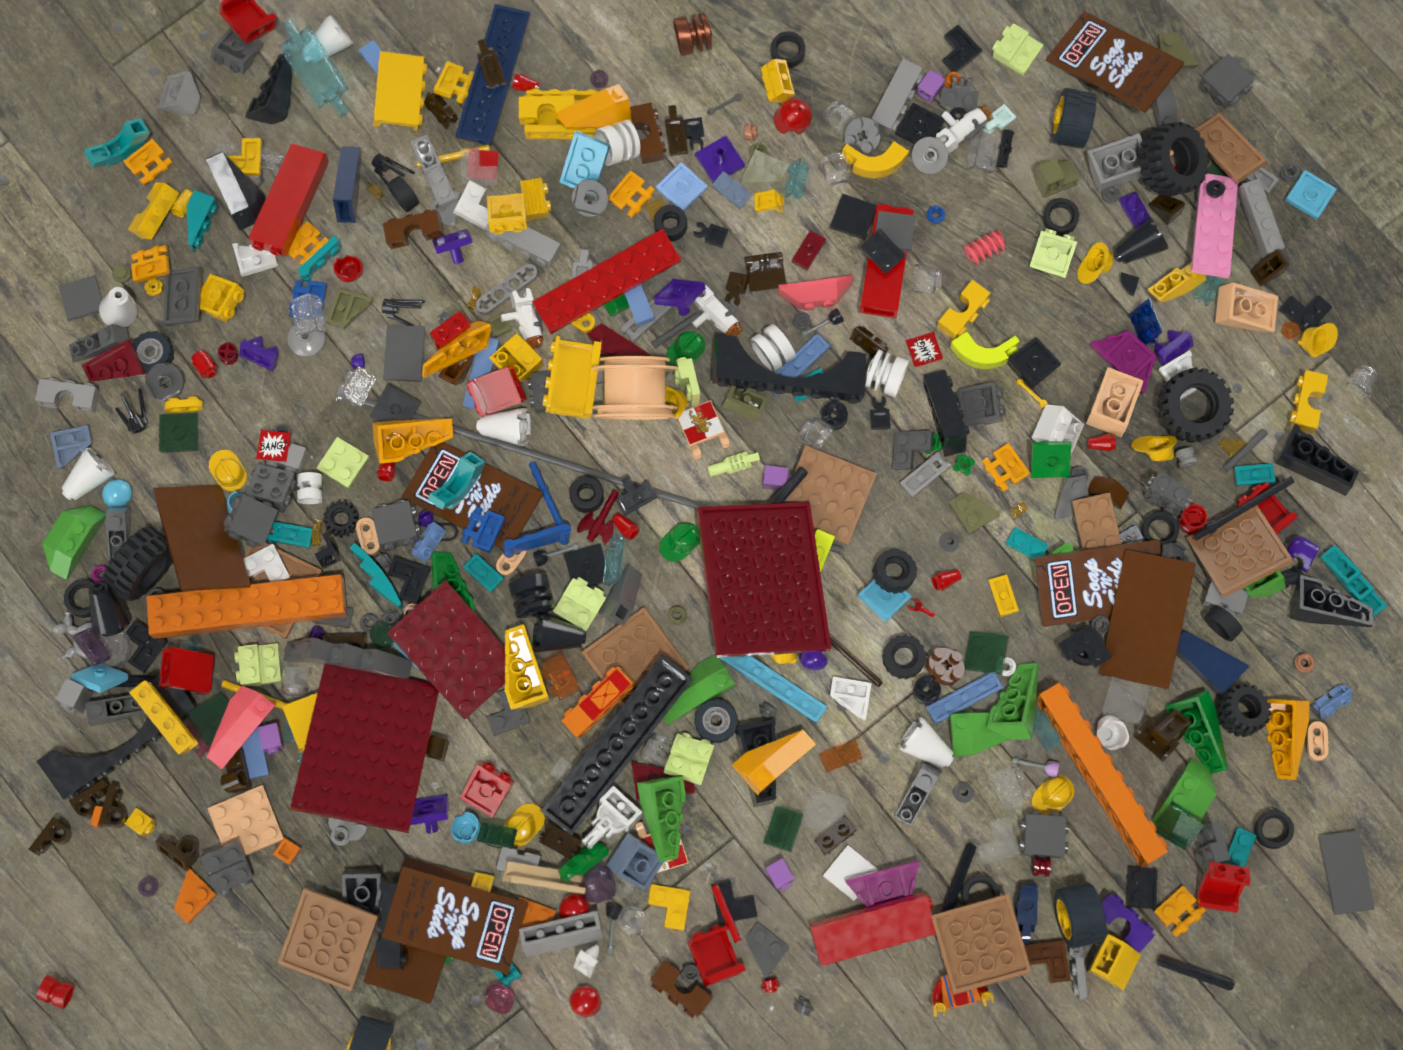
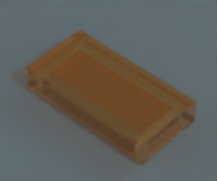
M856 740L819 754L826 773L863 759Z

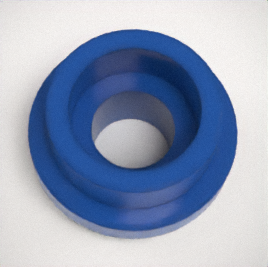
M932 206L927 211V219L933 224H939L945 218V211L940 206ZM937 213L939 217L935 218L932 214Z

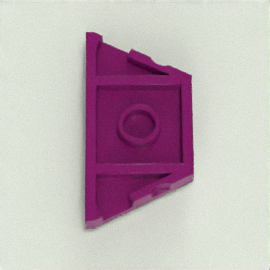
M1130 330L1090 343V347L1115 370L1143 380L1139 393L1141 395L1145 393L1156 355Z
M915 860L844 880L866 907H871L913 895L920 862Z

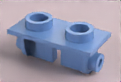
M434 522L428 524L422 534L424 539H419V542L412 548L411 554L426 563L447 531Z
M1345 684L1342 686L1338 685L1328 692L1332 697L1331 699L1324 695L1314 702L1312 707L1316 712L1320 711L1321 720L1332 716L1338 708L1346 706L1351 702V688L1348 689Z

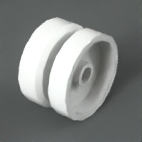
M770 324L763 329V335L756 334L750 339V344L755 354L771 372L775 373L781 369L782 361L789 363L796 358L795 351L790 342L774 324Z

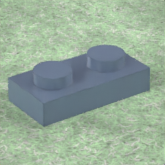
M724 171L711 186L739 209L752 196V193Z

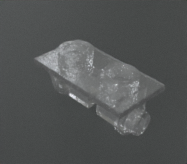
M262 148L261 167L279 171L286 154L273 151L272 155H269L270 150Z

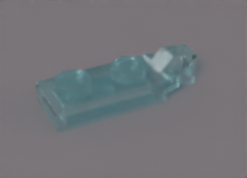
M617 533L612 534L610 548L606 550L603 583L607 586L619 582L622 577L625 541L623 536Z

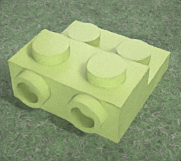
M1013 23L1011 27L1007 26L1003 31V39L1001 41L997 40L992 48L994 50L993 58L1024 76L1042 50L1043 44L1028 36V31Z
M1047 228L1045 232L1041 231L1030 267L1065 278L1077 244L1074 241L1075 237L1066 234L1060 237L1056 235V231Z
M679 358L676 360L678 370L674 371L673 374L675 385H679L680 390H685L687 401L691 402L692 407L697 406L700 401V390L692 358Z
M578 577L577 580L574 578L571 580L553 612L587 631L606 597L603 596L605 594L603 591L596 587L592 590L587 587L588 582Z
M278 643L260 646L257 644L238 646V651L234 653L235 662L239 663L240 669L236 671L237 682H241V685L244 687L282 683Z
M688 733L677 734L664 773L674 777L683 776V780L701 785L713 753L714 745H711V742L706 739H701L700 741L693 739Z

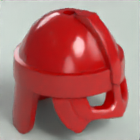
M796 98L789 99L774 113V125L781 134L795 131L796 134L800 135L811 123V110L804 101Z

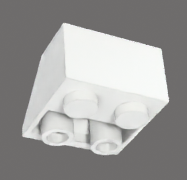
M1046 405L1032 439L1036 442L1071 441L1072 454L1084 424L1065 407Z

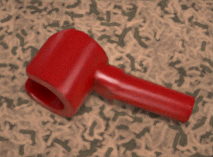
M911 599V601L915 602V607L907 606L909 610L920 611L934 617L935 613L924 608L919 600Z

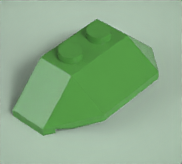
M93 506L62 511L42 543L51 572L66 580L69 579L105 521L106 514Z
M1194 758L1190 759L1152 820L1157 828L1169 834L1197 827L1217 795L1209 768Z

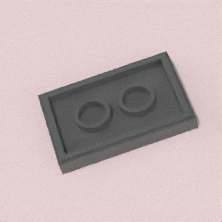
M200 267L172 270L169 275H166L163 325L174 326L199 322L202 269Z
M387 325L384 381L422 382L425 326Z

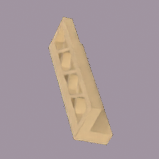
M509 861L505 862L504 882L585 894L586 888L580 887L582 876H574L565 883L560 879L559 872L556 869Z

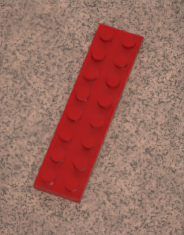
M661 229L537 298L532 303L550 334H553L682 261L665 231Z

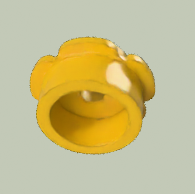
M156 278L148 280L144 285V289L150 296H158L162 292L163 284Z

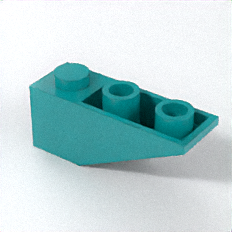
M194 190L187 204L189 247L194 253L202 245V237L205 231L209 230L212 216L216 215L219 208L215 197Z

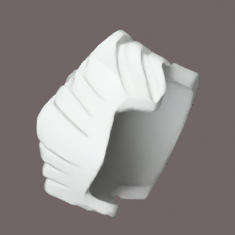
M1107 715L1098 721L1097 737L1100 739L1102 746L1107 750L1125 747L1129 742V734L1125 724L1119 718Z

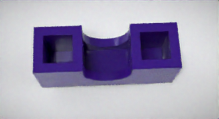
M1108 894L1101 902L1106 924L1110 925L1116 918L1125 919L1129 924V932L1123 940L1140 953L1154 938V928L1146 921L1142 923L1138 919L1139 914L1131 907L1127 909L1123 906L1124 901L1117 894Z

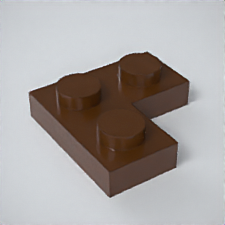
M1065 941L1024 945L1030 965L1047 964L1050 984L1070 981Z

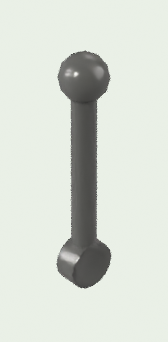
M737 93L734 95V98L715 108H709L708 114L713 115L715 111L734 101H740L741 95Z

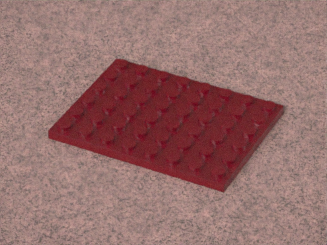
M810 502L698 507L696 511L716 658L830 651L832 648Z
M324 663L290 810L409 833L439 691L431 683Z

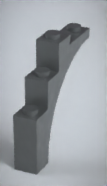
M304 638L303 641H288L284 649L285 655L283 659L287 662L326 663L409 679L412 666L411 660L384 651L361 649L346 643L333 644L317 638Z

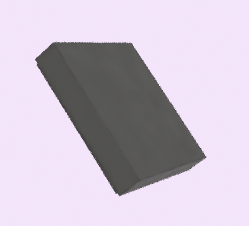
M879 211L876 232L881 229L901 251L911 252L916 216Z
M95 275L59 285L68 321L99 313L102 297Z

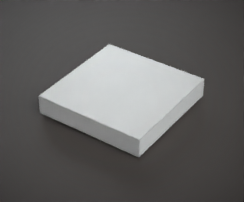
M847 845L823 877L854 902L857 896L845 883L844 879L877 871L878 869Z

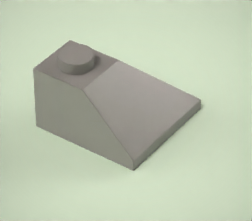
M185 71L167 77L157 109L182 116L195 114L199 108L200 95L191 72Z

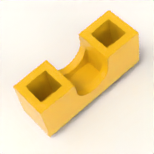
M544 94L542 96L524 95L519 97L520 125L539 124V115L543 111L550 110L556 114L558 111L575 104L574 95L561 94L560 96ZM556 116L557 124H562Z
M155 183L146 197L150 200L147 208L142 213L136 214L128 230L143 240H152L179 192L166 183Z
M972 280L963 290L959 299L967 306V310L958 313L949 308L938 321L937 328L953 340L964 334L968 329L966 326L970 322L973 324L979 316L978 311L981 308L984 310L989 304L990 292Z
M1305 370L1302 376L1299 375L1297 380L1299 391L1295 393L1293 404H1296L1295 411L1292 410L1289 420L1292 422L1291 428L1296 423L1304 432L1314 434L1318 429L1321 410L1312 408L1308 403V398H1321L1324 395L1328 375Z

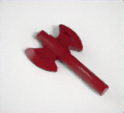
M612 490L596 520H593L594 514L591 512L585 515L579 522L577 527L578 533L589 530V535L586 538L587 541L593 543L595 538L600 535L605 545L611 539L614 532V524L610 521L604 525V521L619 495L618 491Z

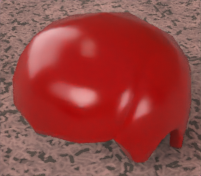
M346 255L344 258L340 259L337 257L335 259L333 270L340 281L350 283L361 277L363 265L357 257Z
M571 893L560 903L559 916L561 919L589 913L590 904L583 895Z
M581 986L571 993L569 1005L573 1012L583 1018L595 1016L600 1011L602 1001L600 994L594 988Z

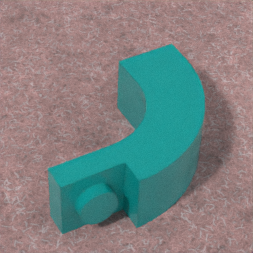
M141 118L124 122L122 130L115 138L104 144L86 148L84 155L92 168L103 164L106 167H110L136 152L145 143L150 132Z
M472 452L460 457L451 478L441 488L430 493L428 500L441 509L449 508L451 510L456 507L478 480L486 461Z

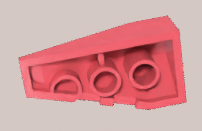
M242 686L229 700L207 758L220 769H223L255 732L257 727L268 717L275 705L262 694Z

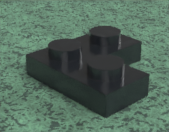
M956 25L944 35V39L955 49L943 58L942 61L951 72H959L982 53V49L959 25Z
M1292 295L1278 311L1304 332L1308 328L1315 327L1333 306L1318 295L1305 307Z
M394 556L387 574L388 576L405 581L398 597L400 600L418 604L431 569Z
M135 620L124 636L139 647L127 662L145 674L168 642L163 638L153 639L149 635V629Z
M1091 624L1057 645L1067 662L1083 652L1094 668L1112 658Z
M731 881L711 884V887L719 886L734 922L758 917L754 897L734 900ZM714 897L718 924H724L726 922Z

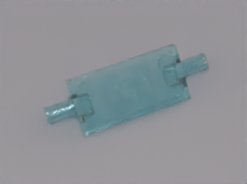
M291 18L287 19V23L283 22L281 25L290 38L281 44L279 48L316 107L320 109L326 104H332L339 117H344L345 113L348 114L350 111L342 101L341 95L349 87L312 28L307 26L299 32Z

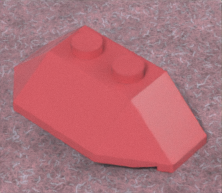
M853 274L778 285V294L798 309L810 311L822 306L823 308H831L838 304L851 287Z

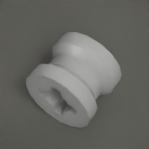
M1193 447L1184 448L1175 453L1180 461L1178 464L1179 468H1187L1198 463L1197 458L1194 457L1195 451Z

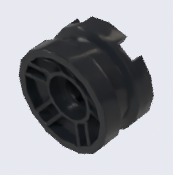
M838 401L827 403L822 409V424L833 431L840 430L845 426L848 418L846 406ZM831 413H833L834 415H838V417L836 419H833L831 417Z
M923 676L916 681L913 687V695L917 702L922 705H930L937 701L941 694V686L935 681L936 678ZM927 686L930 690V693L928 694L924 693L923 689H925Z

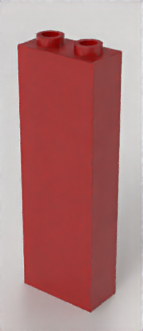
M291 143L248 237L254 249L269 251L275 256H287L329 163L324 152Z
M877 204L872 235L876 233L879 211L913 215L914 210L907 207H892L889 204ZM868 257L859 313L897 319L906 257L886 275Z
M924 892L810 923L809 926L820 965L832 964L935 935L936 931L931 917V909L933 908L931 897H927Z

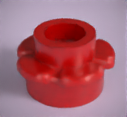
M778 978L762 980L761 989H765V993L776 992L777 988L780 987Z

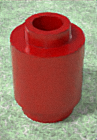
M200 350L192 355V364L202 378L210 379L216 375L218 367L207 352Z

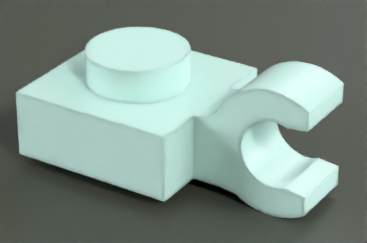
M1004 104L990 115L991 121L984 126L983 131L987 136L997 127L1002 131L1016 120V116Z

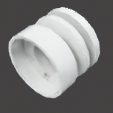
M625 120L615 123L613 126L608 125L596 129L594 138L610 144L605 161L606 166L639 156L640 140L635 127L630 121Z
M878 350L869 365L865 387L870 388L872 382L876 381L875 391L879 389L881 384H884V394L896 398L909 360L897 357L892 364L890 363L891 354L887 353L885 359L882 360L883 351Z

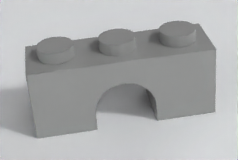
M46 378V380L39 379L35 401L39 406L59 408L60 400L65 396L71 395L74 398L72 406L76 411L96 413L100 392L91 383H83L81 385L71 380L59 382L54 378Z

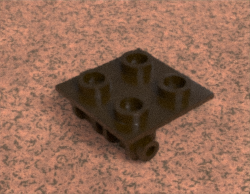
M782 252L745 256L747 275L750 277L748 282L750 292L777 289L778 285L786 284Z

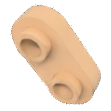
M362 518L356 524L360 546L369 556H373L381 549L378 543L375 524L370 518ZM365 526L370 527L368 531H363ZM370 544L375 545L373 549H368V546Z
M527 551L514 554L511 558H507L502 554L496 563L498 573L502 576L512 575L526 557ZM505 564L510 565L508 570L503 569Z
M1316 721L1307 728V755L1313 761H1322L1328 755V729L1324 723ZM1314 729L1319 731L1318 736L1313 733ZM1314 749H1318L1320 754L1316 755Z

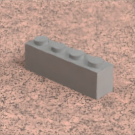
M902 59L872 117L878 123L882 133L890 136L892 131L897 130L900 121H898L900 115H905L908 108L906 104L908 100L912 101L916 92L914 88L916 84L919 85L924 77L922 75L923 67Z
M1257 179L1242 184L1237 191L1261 258L1269 257L1277 249H1280L1282 252L1285 246L1261 180Z
M489 224L485 227V233L489 240L502 243L510 251L514 249L522 257L535 260L536 264L541 267L547 266L551 269L562 250L560 243L529 227L518 233L504 231L502 234L490 233Z
M597 911L519 929L522 948L526 957L604 939Z

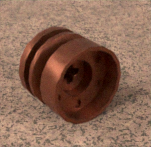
M705 12L699 13V21L696 14H692V23L688 22L686 16L673 18L676 41L681 56L693 54L694 45H697L698 50L703 52V43L707 50H712V31Z

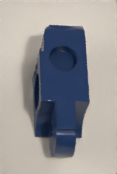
M1027 883L1022 886L1018 891L1017 901L1015 902V917L1023 944L1028 945L1030 944L1031 932L1035 931V926L1037 925L1038 884Z

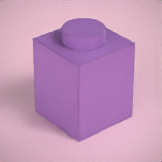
M929 70L918 85L916 94L932 104L941 92L945 79L938 72Z
M766 465L763 488L780 490L791 478L792 474H788V468Z
M277 723L257 727L261 747L265 753L273 755L279 753L280 749H284L280 726Z
M783 858L765 868L776 890L781 889L785 891L793 886L791 882L794 881V877Z

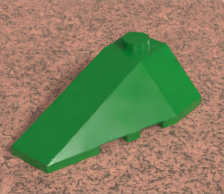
M432 552V591L441 583L447 581L475 613L474 601L466 589L465 581L463 582L459 574L458 566L451 552Z
M1209 690L1192 694L1166 705L1165 707L1169 715L1176 709L1191 720L1184 734V740L1187 744H1191L1196 751V756L1204 766L1209 768L1210 774L1228 770L1229 767L1218 716Z

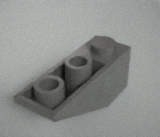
M111 324L69 344L72 362L97 357L120 343L129 340L127 328Z
M110 507L105 512L109 560L112 559L114 553L130 537V507Z
M627 564L600 609L599 614L611 623L624 626L634 609L642 574Z
M132 695L85 703L89 726L112 723L145 713Z
M924 762L894 817L912 826L942 771Z

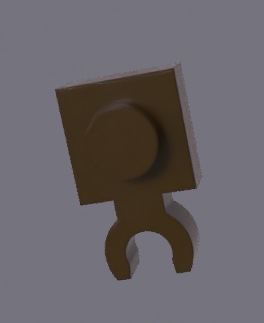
M730 272L726 285V290L730 293L725 297V301L729 304L730 300L735 298L734 304L739 306L741 301L739 295H745L750 277L747 274Z

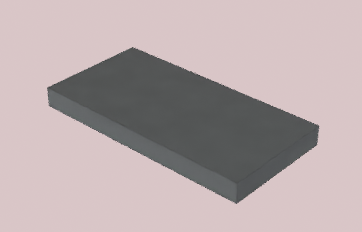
M1359 830L1318 836L1334 915L1374 910L1375 907Z

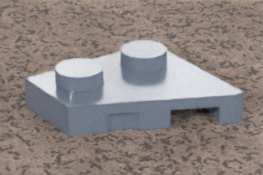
M89 425L50 433L57 469L65 467L93 444Z

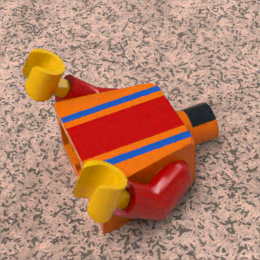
M944 975L935 983L932 992L933 1015L936 1017L937 1011H941L943 1016H945V1010L981 1001V998L983 1006L986 1007V1000L988 999L995 1003L994 996L988 991L986 986L954 995L949 977Z

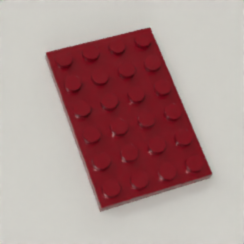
M447 581L441 583L386 632L464 720L505 684V647Z

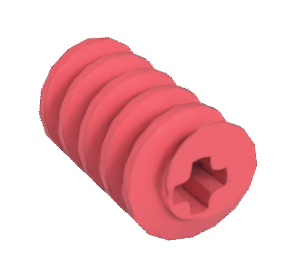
M996 229L995 232L991 231L988 235H983L982 239L978 238L975 242H970L969 246L964 245L963 248L970 262L974 261L979 265V258L985 262V255L992 258V251L996 255L999 254L998 248L1004 252L1005 241L1000 231Z

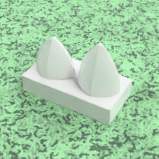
M598 945L589 948L586 952L581 950L576 957L574 968L589 978L594 974L598 963Z

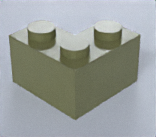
M1055 158L1053 160L1046 159L1038 165L1034 180L1042 197L1046 198L1076 186L1079 176L1071 159L1057 162Z
M730 386L722 408L757 422L768 398L751 391V388L738 389L736 386Z

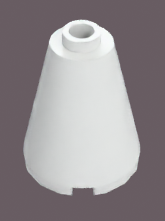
M329 15L302 49L304 52L302 57L308 64L310 62L315 64L350 47L353 42L338 22Z
M121 287L113 288L101 301L99 307L100 317L108 326L113 324L126 328L135 321L138 312L134 299Z
M519 408L480 417V420H477L476 427L481 435L519 446H526L529 440H526V436L531 434V416L526 413L528 411L527 408Z
M86 448L62 486V494L69 500L79 499L114 475V470L107 461L97 457L98 453L90 448Z
M919 717V722L916 723L914 721L903 735L902 740L904 743L903 745L899 744L898 749L938 767H948L954 759L952 756L953 751L922 717Z

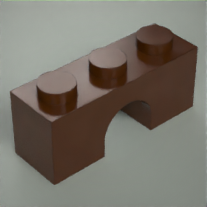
M652 102L631 106V118L635 129L646 130L650 133L647 138L640 140L642 164L664 160L666 146L665 142L660 140L662 129L656 123V119H659L657 109H653Z
M433 209L425 210L417 215L409 214L401 219L392 218L388 222L383 223L386 244L391 250L408 246V235L415 229H420L427 241L445 236L441 215L437 210Z
M664 961L650 979L653 983L651 987L660 994L662 991L668 994L669 997L667 999L677 1006L679 1003L685 1007L683 1011L691 1018L694 1016L699 1018L713 997L697 985L688 994L680 993L676 989L675 983L681 973Z

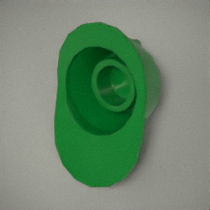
M695 331L683 332L667 351L666 358L670 359V362H667L669 366H676V360L683 357L687 359L692 358L694 364L705 351V339Z
M681 522L674 526L660 541L659 549L663 558L670 562H678L687 557L700 543L698 527L689 522Z

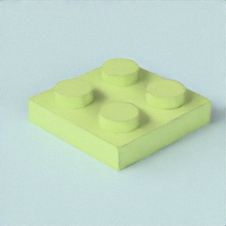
M337 437L316 469L350 489L370 457Z

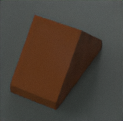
M467 357L444 368L438 377L453 385L463 383L474 357Z
M1094 476L1088 488V494L1091 496L1110 493L1113 506L1120 510L1129 495V492L1117 480Z

